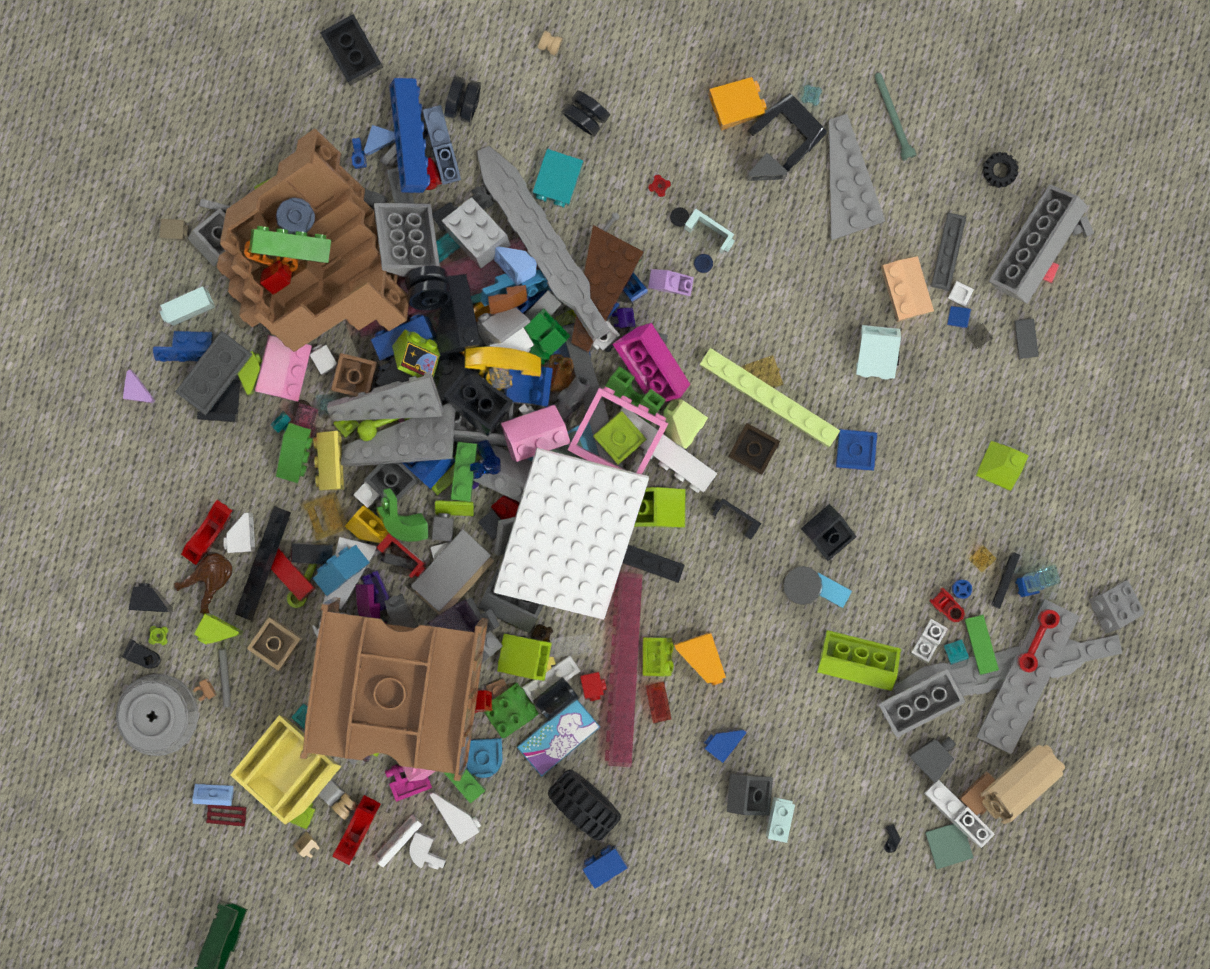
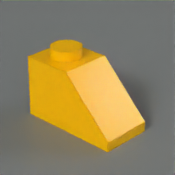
M365 505L345 525L358 539L381 543L389 533L380 518Z

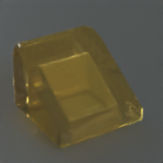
M983 545L969 558L981 572L997 559Z

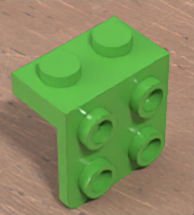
M515 683L492 700V711L484 712L502 738H506L539 714L535 705L529 700L525 691L518 683Z

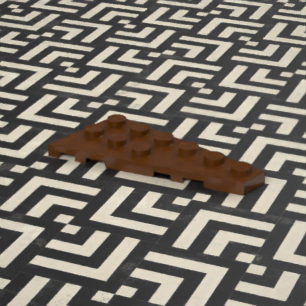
M593 225L584 275L590 284V298L606 322L644 251ZM576 315L571 344L589 353L595 340L591 339Z

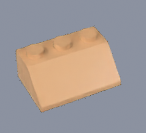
M918 256L898 260L881 267L897 322L934 311Z

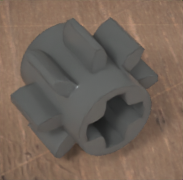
M484 185L481 187L477 186L472 190L474 194L472 198L483 210L494 204L492 196Z

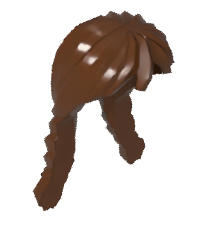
M218 553L210 554L198 564L196 570L182 582L174 583V588L176 591H180L183 588L194 585L198 581H205L206 589L201 600L200 613L203 615L210 613L208 607L213 595L232 576V565L224 555Z

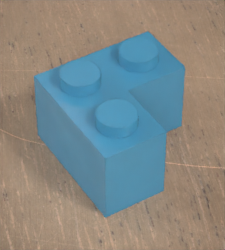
M357 545L350 549L345 547L338 553L339 557H336V555L332 556L324 565L316 570L318 574L313 579L326 596L336 591L370 563Z

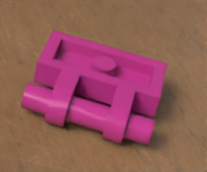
M393 765L391 769L385 771L387 778L395 776L396 781L389 785L396 802L432 788L429 777L417 781H408L407 777L402 778L401 773L404 770L400 765Z

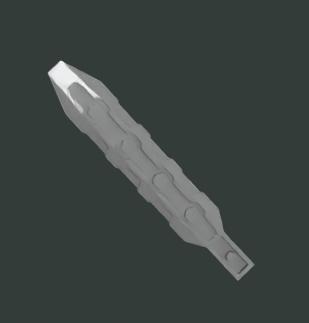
M490 146L478 150L477 157L485 187L494 201L498 202L508 218L507 221L514 232H517L526 246L529 256L535 259L555 297L574 310L593 341L608 334L610 328L590 298L588 279L580 267H577L566 250L563 240L556 234L548 222L547 215L532 197L526 187L527 184L518 170Z
M1119 635L1081 643L1068 639L1050 677L1056 678L1070 675L1086 661L1122 654ZM1020 646L994 653L999 671L979 675L974 656L952 665L943 662L922 667L893 686L895 695L946 668L950 671L963 696L975 693L978 695L1001 687Z

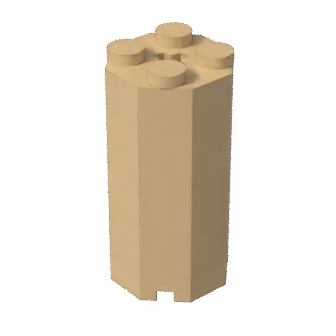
M1048 745L1032 747L981 793V797L984 796L985 798L982 803L993 818H1002L1001 822L1003 824L1012 822L1063 776L1065 766L1055 757L1053 750Z

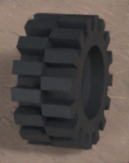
M1006 152L992 154L985 161L983 167V176L986 178V182L997 188L1010 185L1018 175L1019 166L1016 164V159L1014 160L1013 156L1007 155ZM995 164H1005L1008 168L1007 175L1004 177L996 176L993 172Z

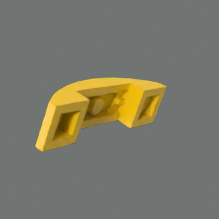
M503 347L465 349V368L484 370L485 366L521 370L522 375L541 376V358L534 354Z

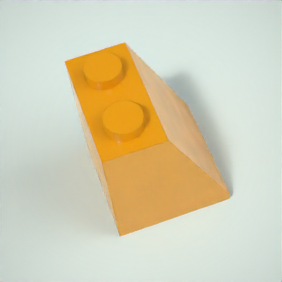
M752 77L709 90L708 96L721 131L759 118L765 114L764 110H767L764 99L760 100L758 92H761L759 84Z
M711 633L674 644L675 649L707 683H711L712 686L723 682V678H726Z

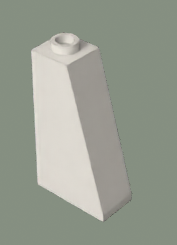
M339 537L335 553L336 557L340 556L338 553L345 547L350 549L357 545L367 560L371 562L377 551V546ZM368 565L328 596L325 595L323 603L333 597L341 598L339 609H343L356 588L355 584H358Z

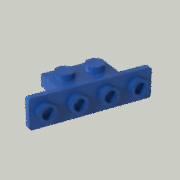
M174 331L172 347H153L154 359L161 362L199 361L212 344L213 334L212 332Z

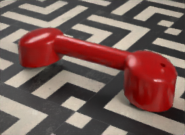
M1045 609L1038 615L1040 626L1028 651L1018 657L1017 663L1022 671L1030 673L1036 670L1038 660L1034 655L1047 628L1052 629L1059 624L1060 616L1056 611Z

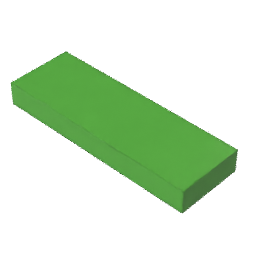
M984 615L965 619L979 675L999 671Z

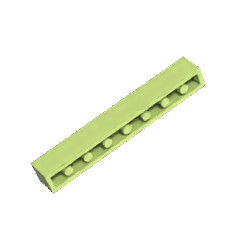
M711 348L699 365L828 448L840 432L839 429Z

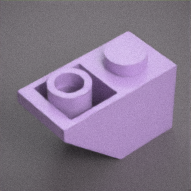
M651 269L648 288L691 296L694 277L669 270Z

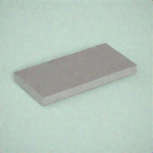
M462 530L411 587L440 612L488 560L491 554L465 530Z

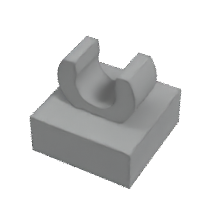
M1087 215L1079 220V225L1072 232L1073 236L1082 233L1084 238L1094 234Z

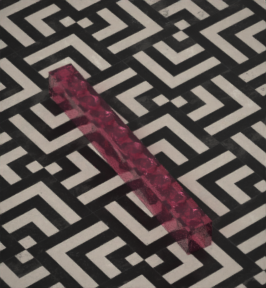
M619 573L615 588H618V596H614V607L617 608V615H613V627H616V634H612L611 646H615V654L611 653L610 665H614V673H610L609 684H613V692H609L608 703L612 704V710L608 711L607 723H611V728L606 731V742H610L609 750H605V761H609L608 766L632 767L643 574Z

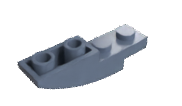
M441 105L422 109L442 184L461 180Z

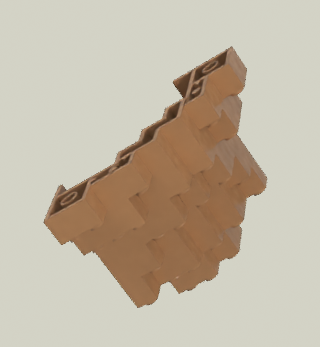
M315 128L298 140L296 152L279 163L277 175L227 208L220 241L221 246L226 251L219 255L217 263L219 272L230 279L229 294L241 303L239 313L241 319L251 327L262 323L272 335L280 339L284 346L290 348L293 352L344 319H347V322L358 331L374 320H377L381 326L391 331L407 320L409 304L408 294L397 285V275L382 270L375 213L364 201L365 188L340 165L341 153ZM290 198H300L311 205L315 214L314 224L310 231L307 232V236L315 237V234L326 235V239L331 240L329 262L322 263L299 259L298 268L291 275V284L273 295L260 284L261 272L269 266L247 258L244 254L245 244L251 238V230L257 229V226L269 227V231L272 232L280 229L276 221L278 207L282 202ZM266 255L269 259H275L277 257Z

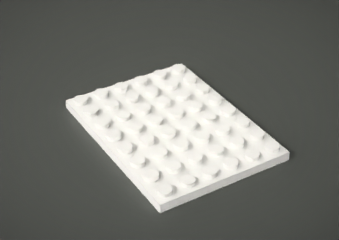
M536 448L495 582L494 593L604 619L649 477Z

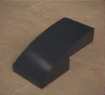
M310 542L291 543V562L325 564L332 557L333 545L312 544Z

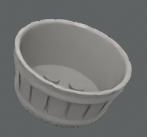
M150 674L135 680L122 693L116 709V722L123 739L136 751L153 756L167 755L185 746L196 730L199 716L197 702L191 690L179 679L166 674ZM151 711H155V715L158 716L153 722H149L150 719L147 718V714H150Z

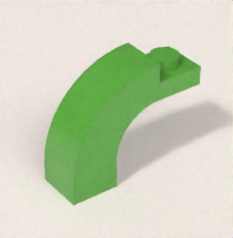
M391 488L384 489V498H381L382 506L377 507V513L387 531L393 537L407 542L428 539V523L422 513L410 516L399 515L396 496Z

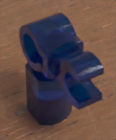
M488 440L479 442L477 447L484 461L481 464L472 463L470 465V471H475L473 472L474 479L481 478L483 474L495 475L501 471V460L496 456Z

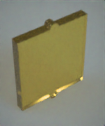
M773 355L742 366L744 370L773 388L784 385L779 373L780 368L777 367Z

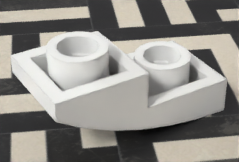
M930 619L911 655L925 663H929L948 628Z

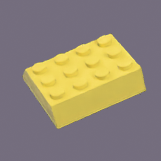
M279 715L231 773V776L280 821L287 824L309 807L341 766L327 755L312 753L307 759L300 758L304 747V733L290 720Z

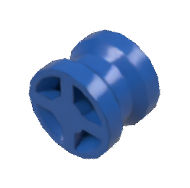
M957 580L952 585V593L957 598H968L972 593V585L967 580Z

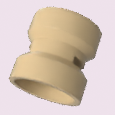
M544 31L538 49H547L550 54L556 56L563 38L551 36L550 32Z
M344 793L341 796V800L335 802L331 807L345 820L349 816V812L355 810L358 804L355 801L353 802L347 793Z

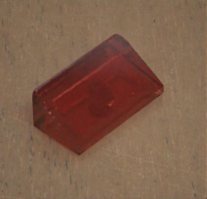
M664 682L645 685L653 723L671 720Z

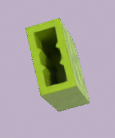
M504 634L501 642L502 647L497 672L545 681L552 643Z

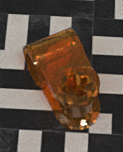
M554 354L549 360V368H553L550 391H563L571 384L573 361L568 357H563L561 354Z

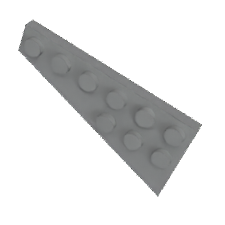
M844 114L830 119L829 164L832 241L885 222V218L848 115Z

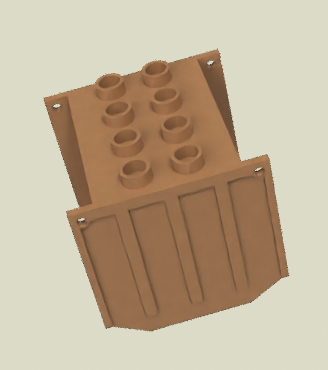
M333 597L321 605L323 613L316 641L309 702L305 719L304 747L300 758L307 759L313 753L363 760L371 754L383 753L394 758L400 766L453 773L454 780L460 781L468 764L488 619L482 618L475 626V632L426 625L412 628L385 624L382 619L339 613L341 599L339 597Z

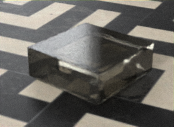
M983 323L966 333L976 349L993 339Z

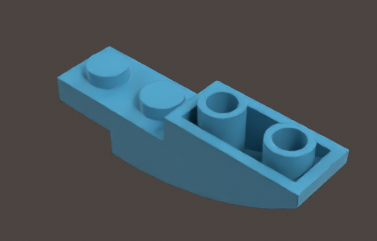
M536 270L534 277L517 285H526L527 297L534 296L536 293L544 290H550L547 284L548 281L541 270ZM507 274L495 277L494 285L482 289L481 302L484 307L489 305L488 296L507 294L506 288L516 286Z

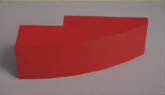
M278 548L271 570L299 601H303L316 588Z

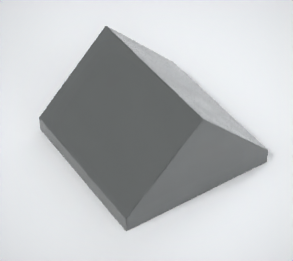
M766 153L749 171L747 181L785 180L787 170Z

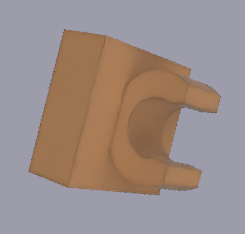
M208 678L199 682L200 686L193 689L194 692L198 690L203 692V696L198 699L199 701L205 700L206 697L211 699L217 695Z

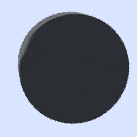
M682 207L675 208L670 214L672 224L677 227L685 226L689 219L688 211Z

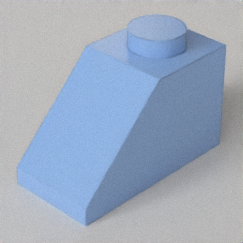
M500 246L495 248V262L516 286L535 276L537 263L526 251Z

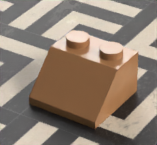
M340 353L331 390L356 397L361 392L370 393L378 362Z

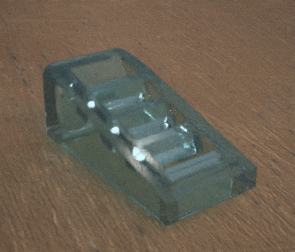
M1056 565L1023 575L1028 593L1040 591L1061 583Z

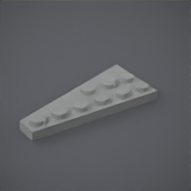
M431 371L419 378L416 376L410 377L409 381L403 383L397 381L374 388L373 392L358 393L357 397L341 398L328 402L327 405L332 421L443 417L444 414Z
M448 403L443 405V417L411 418L377 432L372 440L363 441L359 439L342 446L341 465L349 467L452 459L455 408Z

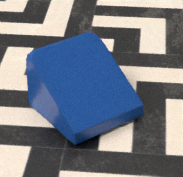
M951 306L947 325L966 329L971 309Z

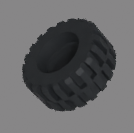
M572 769L566 770L548 790V796L553 804L574 825L594 840H603L621 819V814L614 805L589 781Z

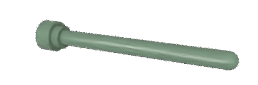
M876 73L877 85L902 147L900 149L901 158L903 161L909 157L913 158L917 156L915 148L908 144L882 74Z

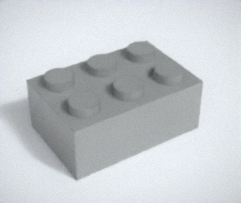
M472 197L442 220L446 232L480 269L494 259L496 247L508 248L511 246L507 234Z

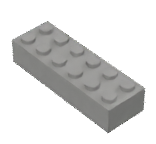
M1049 184L989 282L1000 292L1027 304L1088 206L1077 195Z

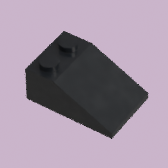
M465 368L443 396L469 423L486 436L491 434L513 403V400L469 368Z

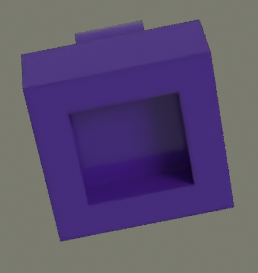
M620 308L612 314V317L618 316L619 323L614 324V327H636L633 308Z

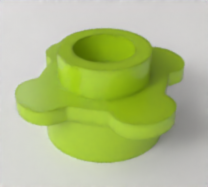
M165 626L162 628L150 627L149 643L152 645L155 643L166 645L168 643L166 639L169 631L168 628Z

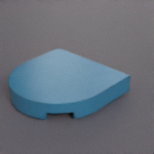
M502 738L471 740L467 764L468 771L480 778L492 776L502 765Z

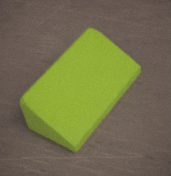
M436 500L435 514L474 516V503Z

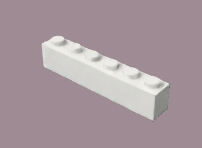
M623 407L621 411L624 412L647 439L640 445L644 449L643 454L646 455L658 430L632 411ZM664 434L650 458L655 457L660 461L658 465L665 470L669 468L675 472L674 476L680 481L687 480L691 483L689 487L697 493L700 491L704 493L717 475L715 471Z

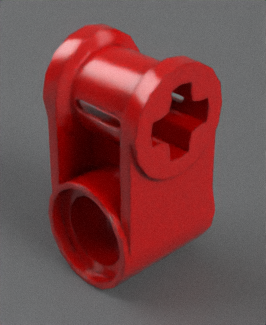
M942 587L940 589L941 592L934 599H930L929 602L949 621L954 623L960 622L965 615L964 609ZM953 608L960 611L958 619H953L950 616V611Z

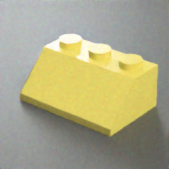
M341 432L316 433L317 437L313 438L314 449H317L318 456L314 458L315 468H318L319 475L315 477L316 487H319L320 491L344 490L343 466L341 465Z

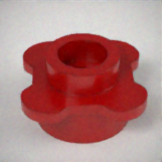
M655 175L654 181L648 186V189L651 192L657 193L659 197H664L665 191L671 186V182L662 178L661 175Z

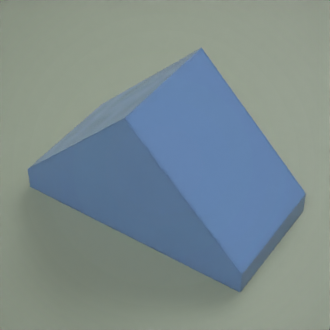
M372 125L364 149L366 156L395 142L394 132Z

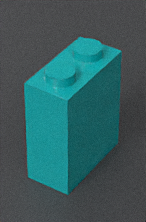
M547 149L533 189V194L536 195L535 198L544 202L547 199L552 200L554 205L562 208L565 205L569 206L584 163L583 160Z

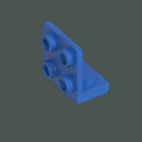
M541 366L540 377L522 375L521 370L507 369L504 394L513 402L548 406L553 368Z

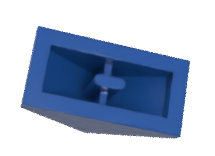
M633 272L623 292L633 304L646 295L648 290Z

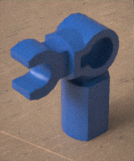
M353 138L354 152H352L353 156L351 157L352 164L355 169L366 168L365 152L362 151L361 139Z

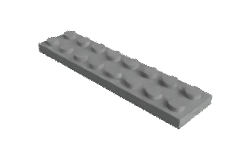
M1046 599L1043 600L976 736L977 738L1010 754L1013 753L1079 618L1078 615ZM1045 609L1056 611L1060 616L1059 624L1055 628L1046 629L1034 655L1038 660L1036 670L1030 673L1022 671L1017 663L1018 657L1028 651L1040 626L1038 615Z

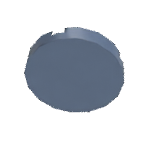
M290 198L282 202L277 209V225L280 229L288 230V234L295 235L296 231L307 233L314 224V211L311 205L303 199Z

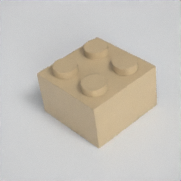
M269 617L247 649L279 671L303 638L273 617Z

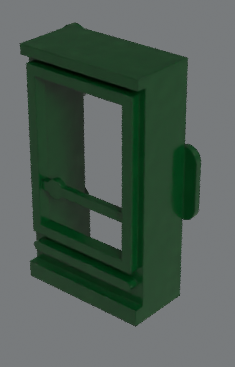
M231 902L218 904L219 912L215 914L217 917L212 921L196 963L198 966H195L194 969L226 968L231 952L235 951L241 932L239 931L248 909Z

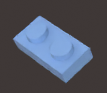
M195 784L192 798L193 804L231 806L234 787Z

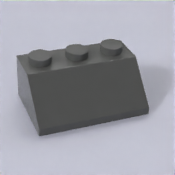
M497 569L478 608L485 612L492 609L497 618L531 633L544 605L494 593L493 589L499 572Z

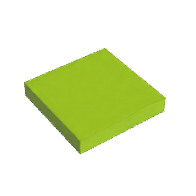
M623 411L618 413L593 435L618 465L647 440Z

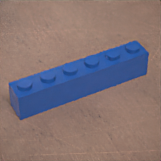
M394 78L389 85L401 192L423 193L430 185V175L427 174L426 140L423 139L422 133L424 131V122L421 121L422 105L419 103L418 98L420 87L417 86L416 79Z

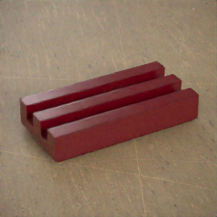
M208 805L206 823L245 827L247 807ZM212 808L242 811V814L212 812ZM211 816L242 819V821L236 822L226 820H215L211 819Z

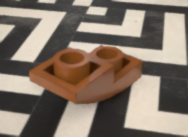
M526 285L506 288L507 294L488 296L490 315L513 309L527 301Z

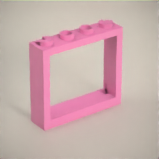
M606 386L604 389L599 388L568 451L588 461L625 470L577 445L603 396L660 426L636 472L642 474L668 425V422H666L667 418L658 413L655 416L648 412L649 408L641 404L638 407L631 404V399L624 395L621 398L614 395L615 391Z

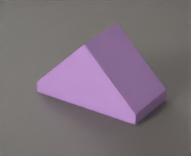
M129 369L126 373L123 399L147 403L155 402L133 370Z

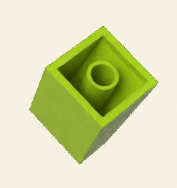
M646 488L634 527L685 528V489Z

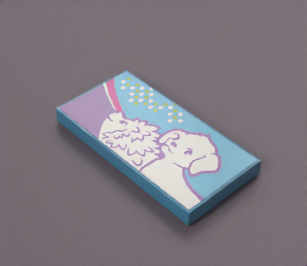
M577 699L551 721L548 720L517 748L542 777L598 730L600 726Z

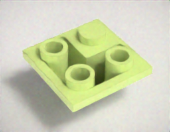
M673 399L663 411L664 417L667 418L666 422H668L665 436L687 449L698 431L703 428L708 417L682 399Z

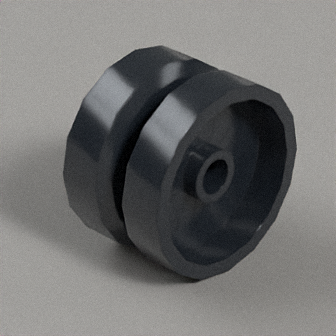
M454 76L448 93L444 116L454 119L461 108V121L471 124L480 99L481 82L471 80L465 91V78Z
M577 90L572 97V101L576 106L567 104L561 113L585 133L595 137L600 130L597 122L605 123L611 115L595 99Z
M435 265L422 266L411 270L406 275L405 282L408 290V300L410 306L414 309L434 310L446 305L450 301L451 292L448 286V275L444 268Z

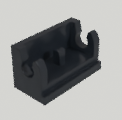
M562 677L535 698L533 702L541 710V713L551 721L580 697Z

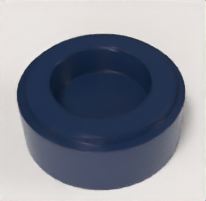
M700 254L695 258L694 267L700 273H707L713 267V260L707 254Z

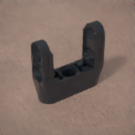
M788 93L773 105L748 130L752 136H755L779 114H782L791 124L797 127L796 130L806 141L787 158L786 163L782 166L787 172L827 134L826 129L791 93Z

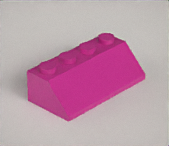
M652 323L636 327L613 343V346L631 374L635 377L644 394H647L652 389L666 399V401L680 398L690 386L688 379Z

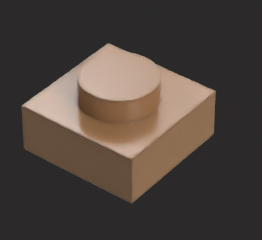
M504 678L486 686L487 690L492 692V700L508 689Z

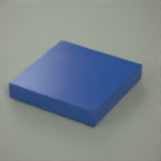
M839 429L836 468L874 471L877 433Z

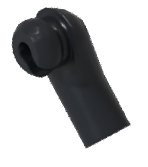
M893 823L885 827L889 835L884 845V850L887 853L895 852L901 841Z

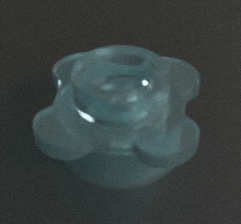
M806 85L804 87V96L801 98L802 102L805 104L812 103L814 106L819 105L822 89Z

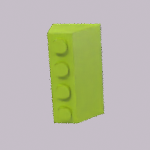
M827 630L817 672L892 691L898 675L901 648Z

